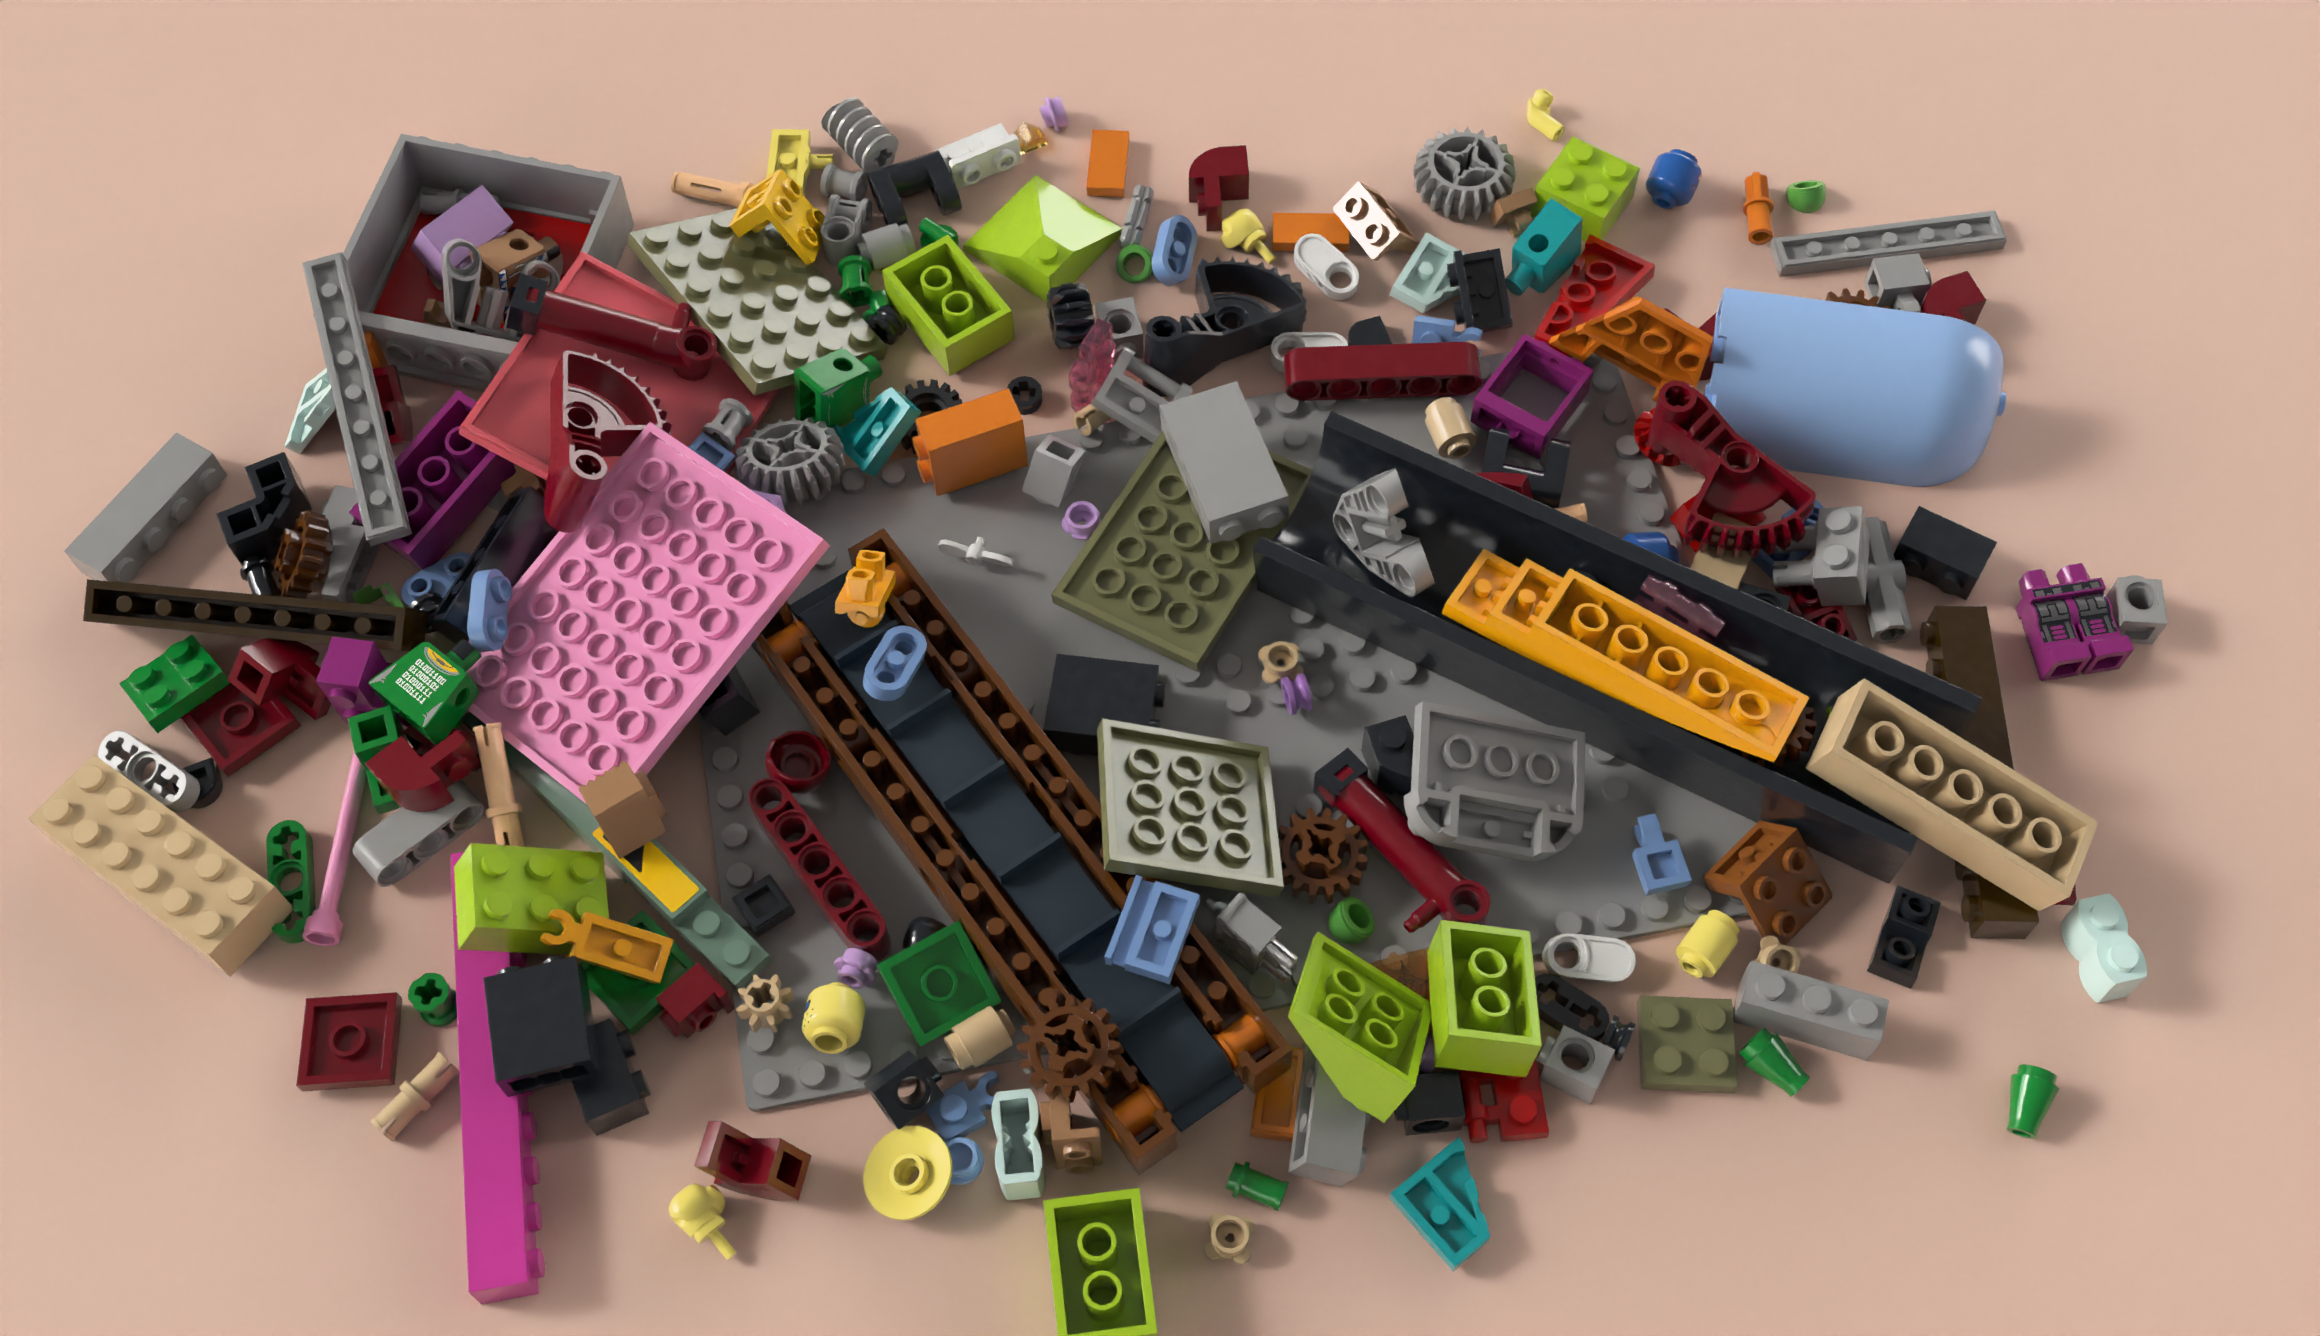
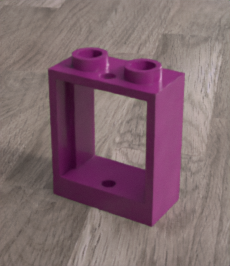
M1523 334L1474 398L1470 422L1488 432L1490 427L1511 430L1508 443L1540 459L1548 449L1551 438H1556L1588 395L1594 370L1587 367L1580 360L1570 358L1551 348L1546 342ZM1522 369L1569 393L1548 422L1501 398Z

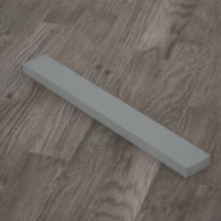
M339 252L304 262L302 264L366 541L370 546L411 535L409 519L347 260L343 253Z

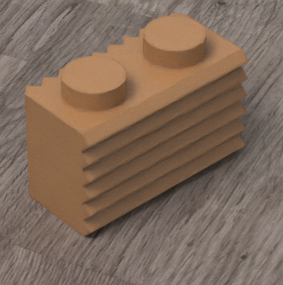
M621 761L619 767L613 766L611 771H604L603 776L597 775L595 781L588 780L587 785L580 784V794L619 859L667 832L660 820L667 813L643 770L634 774L629 764Z

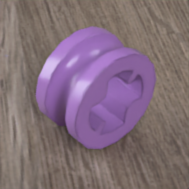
M1303 673L1297 674L1295 680H1289L1288 677L1282 678V694L1288 713L1295 715L1299 708H1303L1306 712L1311 711L1313 708L1312 697L1305 675Z

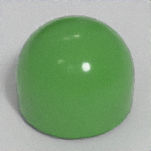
M1800 181L1792 183L1786 188L1787 201L1796 211L1813 213L1818 211L1825 202L1826 189L1825 184L1821 181Z
M1129 245L1122 249L1116 259V269L1119 276L1124 281L1133 284L1149 279L1153 275V253L1141 245ZM1137 256L1143 257L1145 268L1142 273L1136 276L1129 274L1126 269L1128 260Z
M1346 897L1331 909L1328 916V927L1332 936L1344 944L1360 943L1371 936L1375 929L1372 912L1364 902L1355 897Z

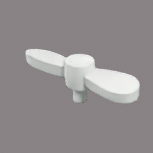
M977 537L975 544H970L969 547L946 539L940 540L938 550L943 554L964 557L967 562L973 565H981L982 561H987L1001 566L1012 567L1014 562L1010 557L986 551L983 547L985 539L982 537Z

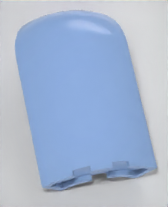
M1724 287L1716 312L1714 339L1710 361L1718 363H1713L1710 383H1706L1704 395L1737 434L1785 470L1902 486L1927 487L1947 483L1969 471L1982 456L1992 433L1996 416H2001L2004 412L2006 392H2001L2004 372L2002 350L1996 340L1980 327L1960 319L1942 315Z

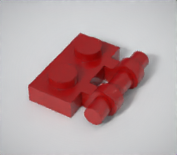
M1536 1058L1526 1077L1454 1069V1071L1459 1072L1465 1109L1463 1125L1468 1127L1471 1143L1487 1141L1486 1125L1498 1124L1501 1142L1547 1138L1549 1127ZM1491 1084L1494 1105L1487 1106L1482 1104L1479 1085Z

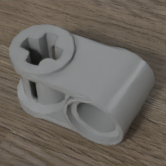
M837 194L830 196L827 212L821 226V237L825 258L832 266L837 267L839 261L844 257L859 255L856 244L862 242L861 234L868 232L871 225L872 202L870 199L863 198L860 202L841 199Z

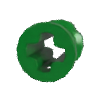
M851 255L844 257L837 264L838 274L842 278L843 287L840 289V298L845 299L852 307L866 306L869 304L868 297L874 292L869 284L872 264L864 256Z
M425 973L412 982L408 990V999L414 1008L420 1012L422 1019L426 1023L434 1027H443L451 1024L457 1018L456 992L450 988L442 975Z

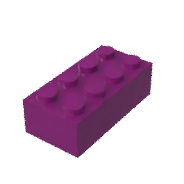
M459 390L454 393L395 459L412 534L384 542L383 544L419 570H423L439 561L501 490V483L516 472L514 464L509 460L459 435V427L477 403ZM357 502L349 513L363 526Z

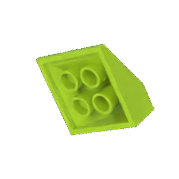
M1035 175L963 245V249L1047 302L1049 289L1064 283L1072 282L1074 284L1121 236L1123 228Z
M1317 932L1313 937L1288 1018L1342 1096L1353 1103L1360 1111L1369 1113L1385 1123L1415 1087L1431 1019L1430 1001L1325 935Z

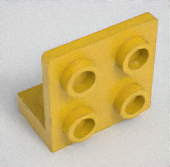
M781 168L746 191L729 227L738 237H741L750 230L757 233L771 222L802 261L809 265L815 261L823 243L821 226L825 216L818 208L810 204L803 195L800 185L793 178H789Z

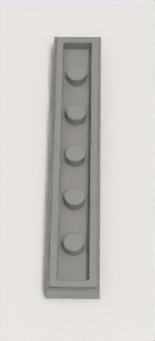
M1987 211L1772 238L1769 247L1779 277L1869 266L1873 258L1919 253L1921 259L1998 250L2004 248L2007 239L1996 211Z

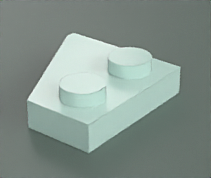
M1426 232L1394 283L1389 295L1421 313H1425L1458 295L1457 286L1450 288L1447 264L1453 263V251L1459 250Z

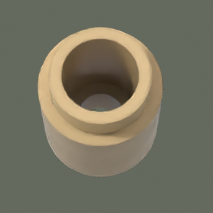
M1451 397L1437 399L1428 405L1425 410V424L1439 455L1451 459H1460L1468 455L1475 445L1477 437L1462 405L1456 403L1455 399Z
M989 1005L952 1027L953 1033L946 1036L944 1041L961 1070H964L971 1065L973 1068H976L1013 1046L1010 1036L1015 1034L1016 1030L1003 1009L995 1012Z

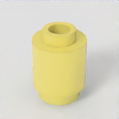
M1710 910L1707 915L1699 916L1675 950L1680 967L1687 974L1696 978H1701L1702 976L1713 977L1738 943L1737 935L1740 932L1738 924L1730 916L1718 910Z

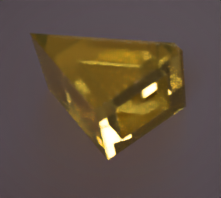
M1023 122L1014 132L1020 141L1021 155L1048 145V141L1040 127Z

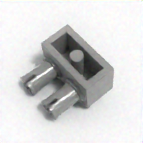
M1863 507L1819 508L1818 521L1815 522V525L1805 526L1806 533L1799 543L1792 541L1785 551L1777 546L1778 553L1815 551V556H1812V560L1774 561L1775 588L1813 586L1814 589H1817L1822 606L1865 605L1870 533Z

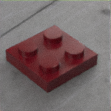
M232 683L181 717L228 777L301 727L296 717L279 697L259 706Z
M397 992L306 998L296 1086L303 1092L395 1085L402 997Z

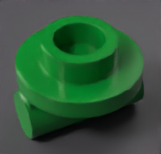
M924 218L919 225V231L922 232L920 238L921 248L946 235H949L957 246L959 245L958 235L952 227L939 225L929 218Z

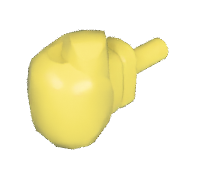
M1238 209L1222 221L1224 234L1221 236V240L1226 248L1240 245L1246 253L1256 249L1268 264H1272L1276 260V257L1264 245L1268 237L1267 233L1264 231L1257 216L1250 209Z
M693 1183L674 1196L669 1206V1214L678 1227L691 1238L694 1237L699 1244L710 1239L727 1260L737 1253L719 1232V1229L725 1224L726 1220L721 1216L725 1208V1198L714 1185L704 1187Z

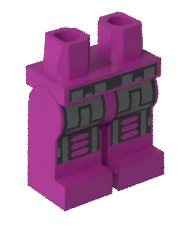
M2082 563L2071 564L2061 568L2056 575L2059 584L2050 585L2047 575L2042 569L2025 572L2019 580L2022 599L2015 609L2018 618L2022 619L2023 629L2040 681L2078 676L2080 672H2082V675L2120 669L2134 651L2128 635L2121 636L2113 617L2111 602L2104 593L2106 587L2102 577L2090 579Z

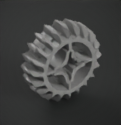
M1452 127L1448 135L1439 131L1435 140L1427 139L1424 148L1419 150L1413 169L1414 186L1416 192L1420 193L1422 203H1431L1432 212L1443 210L1445 218L1455 214L1458 215L1460 221L1463 220L1465 215H1471L1477 221L1481 212L1489 216L1492 207L1498 199L1512 194L1513 183H1515L1516 178L1515 162L1513 155L1508 154L1507 144H1498L1496 135L1487 138L1484 135L1483 129L1476 134L1471 133L1469 127L1464 132H1458Z
M795 416L791 421L779 419L778 423L772 425L764 423V429L751 430V437L742 439L741 447L736 449L735 470L738 480L749 489L781 496L785 508L789 503L798 502L801 505L803 500L809 498L817 500L819 493H830L831 485L839 484L840 475L845 473V451L835 429L827 427L825 421L815 423L812 417L799 421Z

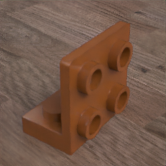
M1761 820L1703 876L1711 891L1741 898L1762 938L1769 935L1775 936L1782 945H1786L1833 897L1827 882L1798 829Z

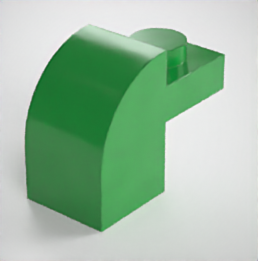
M388 705L347 718L354 752L367 773L374 808L379 815L401 808L379 784L365 764L401 736L410 745L409 740L403 733L405 730L392 706Z

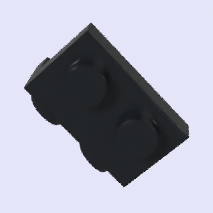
M1500 248L1462 255L1461 250L1453 251V263L1447 264L1450 288L1457 286L1460 301L1453 302L1456 324H1464L1465 329L1471 327L1482 330V333L1511 328L1513 321Z

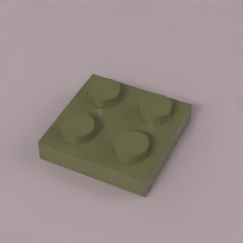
M1640 995L1637 1001L1641 1089L1735 1093L1738 1084L1732 999Z

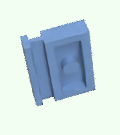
M1136 875L1104 957L1105 964L1110 966L1115 964L1124 967L1126 971L1170 984L1199 906L1200 895L1158 881L1152 883L1143 880L1142 876Z

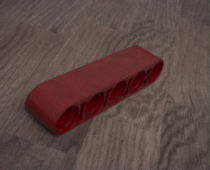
M1469 342L1301 347L1290 350L1284 357L1286 393L1291 399L1297 401L1458 396L1474 393L1482 385L1478 348Z
M764 778L757 781L751 787L748 800L759 827L846 946L869 953L877 962L882 960L891 948V939L881 913L785 784L774 778ZM769 802H780V804L773 809H763V807ZM794 833L804 834L800 840L795 842L786 841ZM818 865L829 866L821 874H810V871ZM849 897L853 899L849 906L844 908L834 907V904L841 898ZM866 931L878 932V935L871 941L862 942L858 940L859 936Z

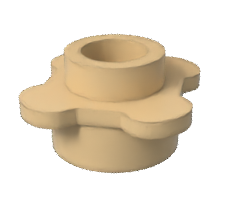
M1284 641L1274 642L1269 646L1262 647L1258 652V658L1264 665L1262 679L1268 684H1275L1282 678L1288 677L1290 680H1295L1297 674H1304V669L1298 662L1299 647L1294 643ZM1283 661L1285 664L1283 666H1279L1277 662Z
M1769 935L1762 938L1760 941L1761 951L1757 959L1753 961L1794 973L1798 972L1801 953L1797 947L1782 945L1775 936ZM1774 958L1779 960L1777 966H1774L1772 963Z
M1223 1213L1212 1215L1208 1222L1211 1229L1210 1241L1204 1246L1206 1256L1211 1260H1218L1221 1257L1233 1259L1239 1265L1247 1263L1251 1258V1250L1248 1246L1250 1236L1255 1232L1254 1222L1248 1217L1239 1218L1234 1215H1224ZM1229 1234L1235 1238L1231 1243L1225 1240V1237Z

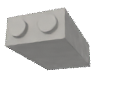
M1237 381L1159 405L1161 429L1210 544L1222 540H1234L1250 530L1271 528L1278 525L1283 519L1289 518L1288 494Z

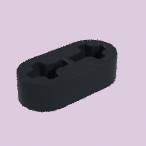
M1544 973L1535 978L1540 1020L1561 1032L1563 1025L1598 1042L1603 1038L1609 1024V1014L1605 1006L1557 975ZM1548 989H1552L1556 992L1555 1001L1551 1000L1547 1005L1539 1001L1541 997L1540 992L1545 993ZM1589 1013L1595 1017L1594 1026L1590 1025L1584 1030L1579 1026L1580 1017L1584 1018Z

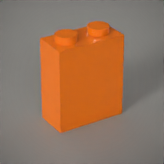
M1009 388L915 419L918 436L913 437L912 441L919 458L916 461L918 470L924 484L931 482L937 496L1028 466L1023 419Z

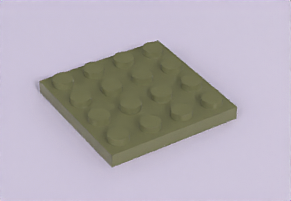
M1102 718L1097 728L1104 871L1278 897L1284 884L1268 747Z

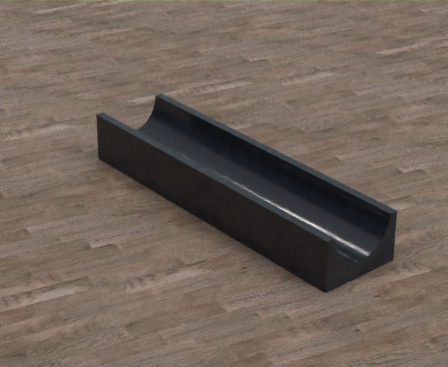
M1331 411L1324 423L1322 443L1315 466L1294 511L1273 539L1269 540L1260 536L1252 550L1258 591L1546 725L1585 732V743L1758 823L1761 820L1797 828L1808 847L1890 884L1911 855L1918 837L1806 769L1837 698L1865 678L1959 737H1962L1982 700V697L1334 411ZM1396 468L1409 505L1408 508L1394 516L1404 519L1406 522V527L1400 530L1401 534L1420 539L1435 582L1433 586L1414 597L1405 595L1368 570L1339 537L1333 523V514L1343 493L1378 474ZM1483 549L1519 568L1527 558L1564 578L1570 568L1576 572H1589L1596 576L1600 585L1808 696L1809 699L1805 707H1813L1814 715L1812 720L1817 722L1808 752L1801 751L1797 762L1785 757L1783 767H1777L1774 762L1766 760V764L1763 767L1757 763V758L1750 757L1748 760L1741 757L1742 752L1739 750L1730 752L1726 750L1725 744L1652 716L1547 668L1482 636L1441 613L1445 603Z

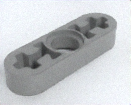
M114 731L101 742L98 750V757L170 810L183 812L192 807L198 799L200 793L198 780L140 739L124 731ZM122 749L133 755L129 761L122 759L121 755H119ZM155 761V772L149 779L142 781L144 768L149 763ZM169 781L175 783L179 788L176 794L165 787Z

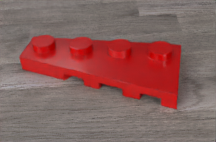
M1590 234L1585 242V249L1576 258L1569 278L1564 280L1560 287L1558 298L1549 307L1535 333L1534 339L1544 341L1551 348L1572 358L1573 356L1549 344L1551 337L1594 319L1631 299L1654 277L1655 264Z

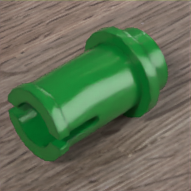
M1246 1161L1244 1165L1235 1162L1225 1189L1233 1192L1232 1197L1237 1198L1240 1194L1278 1211L1289 1182H1283L1249 1168L1250 1162Z

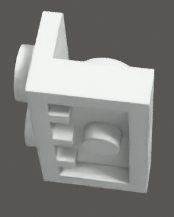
M1001 123L934 150H938L942 155L957 190L967 185H973L984 178L1009 170L1013 166L1022 163L1018 137L1016 134L1009 135Z

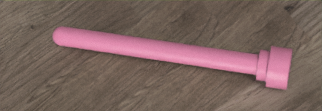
M355 753L352 757L319 907L313 911L312 916L307 917L302 935L305 941L319 946L337 945L340 942L343 928L337 908L367 777L366 770Z

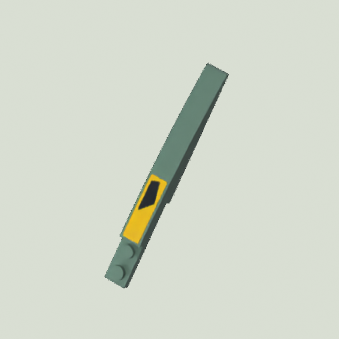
M470 711L461 718L463 723L472 732L476 726L482 725L486 727V724ZM504 739L509 768L593 852H603L604 863L625 884L628 882L737 991L753 979V975H758L772 962L770 955L710 897L707 889L660 843L653 839L619 859L587 804Z

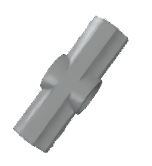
M1865 517L1870 533L1865 599L1872 638L1879 640L1880 643H1895L1902 638L1908 637L1912 631L1904 598L1906 590L1905 567L1901 560H1895L1886 522L1879 520L1878 517Z

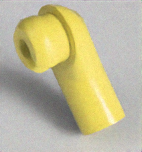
M1538 89L1535 91L1534 97L1529 98L1527 103V119L1532 127L1555 142L1563 134L1565 127L1550 116V104L1553 102L1552 93L1545 89Z

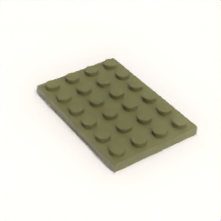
M736 208L629 232L628 247L678 306L682 302L689 303L691 307L690 320L695 326L708 329L715 336L717 341L716 351L754 396L794 385V370L840 348L847 349L859 361L869 355L876 358L877 361L885 359L888 349L886 344L845 299L840 298L838 290L813 263L806 265L771 222L757 233L750 230L741 237H738L729 227L738 209Z
M1162 431L1052 592V602L1198 672L1256 582L1252 550L1259 537L1262 536L1269 540L1273 539L1289 518L1283 519L1278 525L1271 528L1250 530L1234 540H1222L1210 544ZM1268 450L1288 494L1290 517L1305 490L1313 470Z

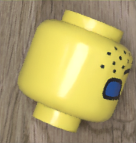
M833 982L814 989L808 996L802 1023V1032L805 1038L815 1049L828 1054H838L854 1046L860 1039L866 1010L863 997L849 985L841 982Z

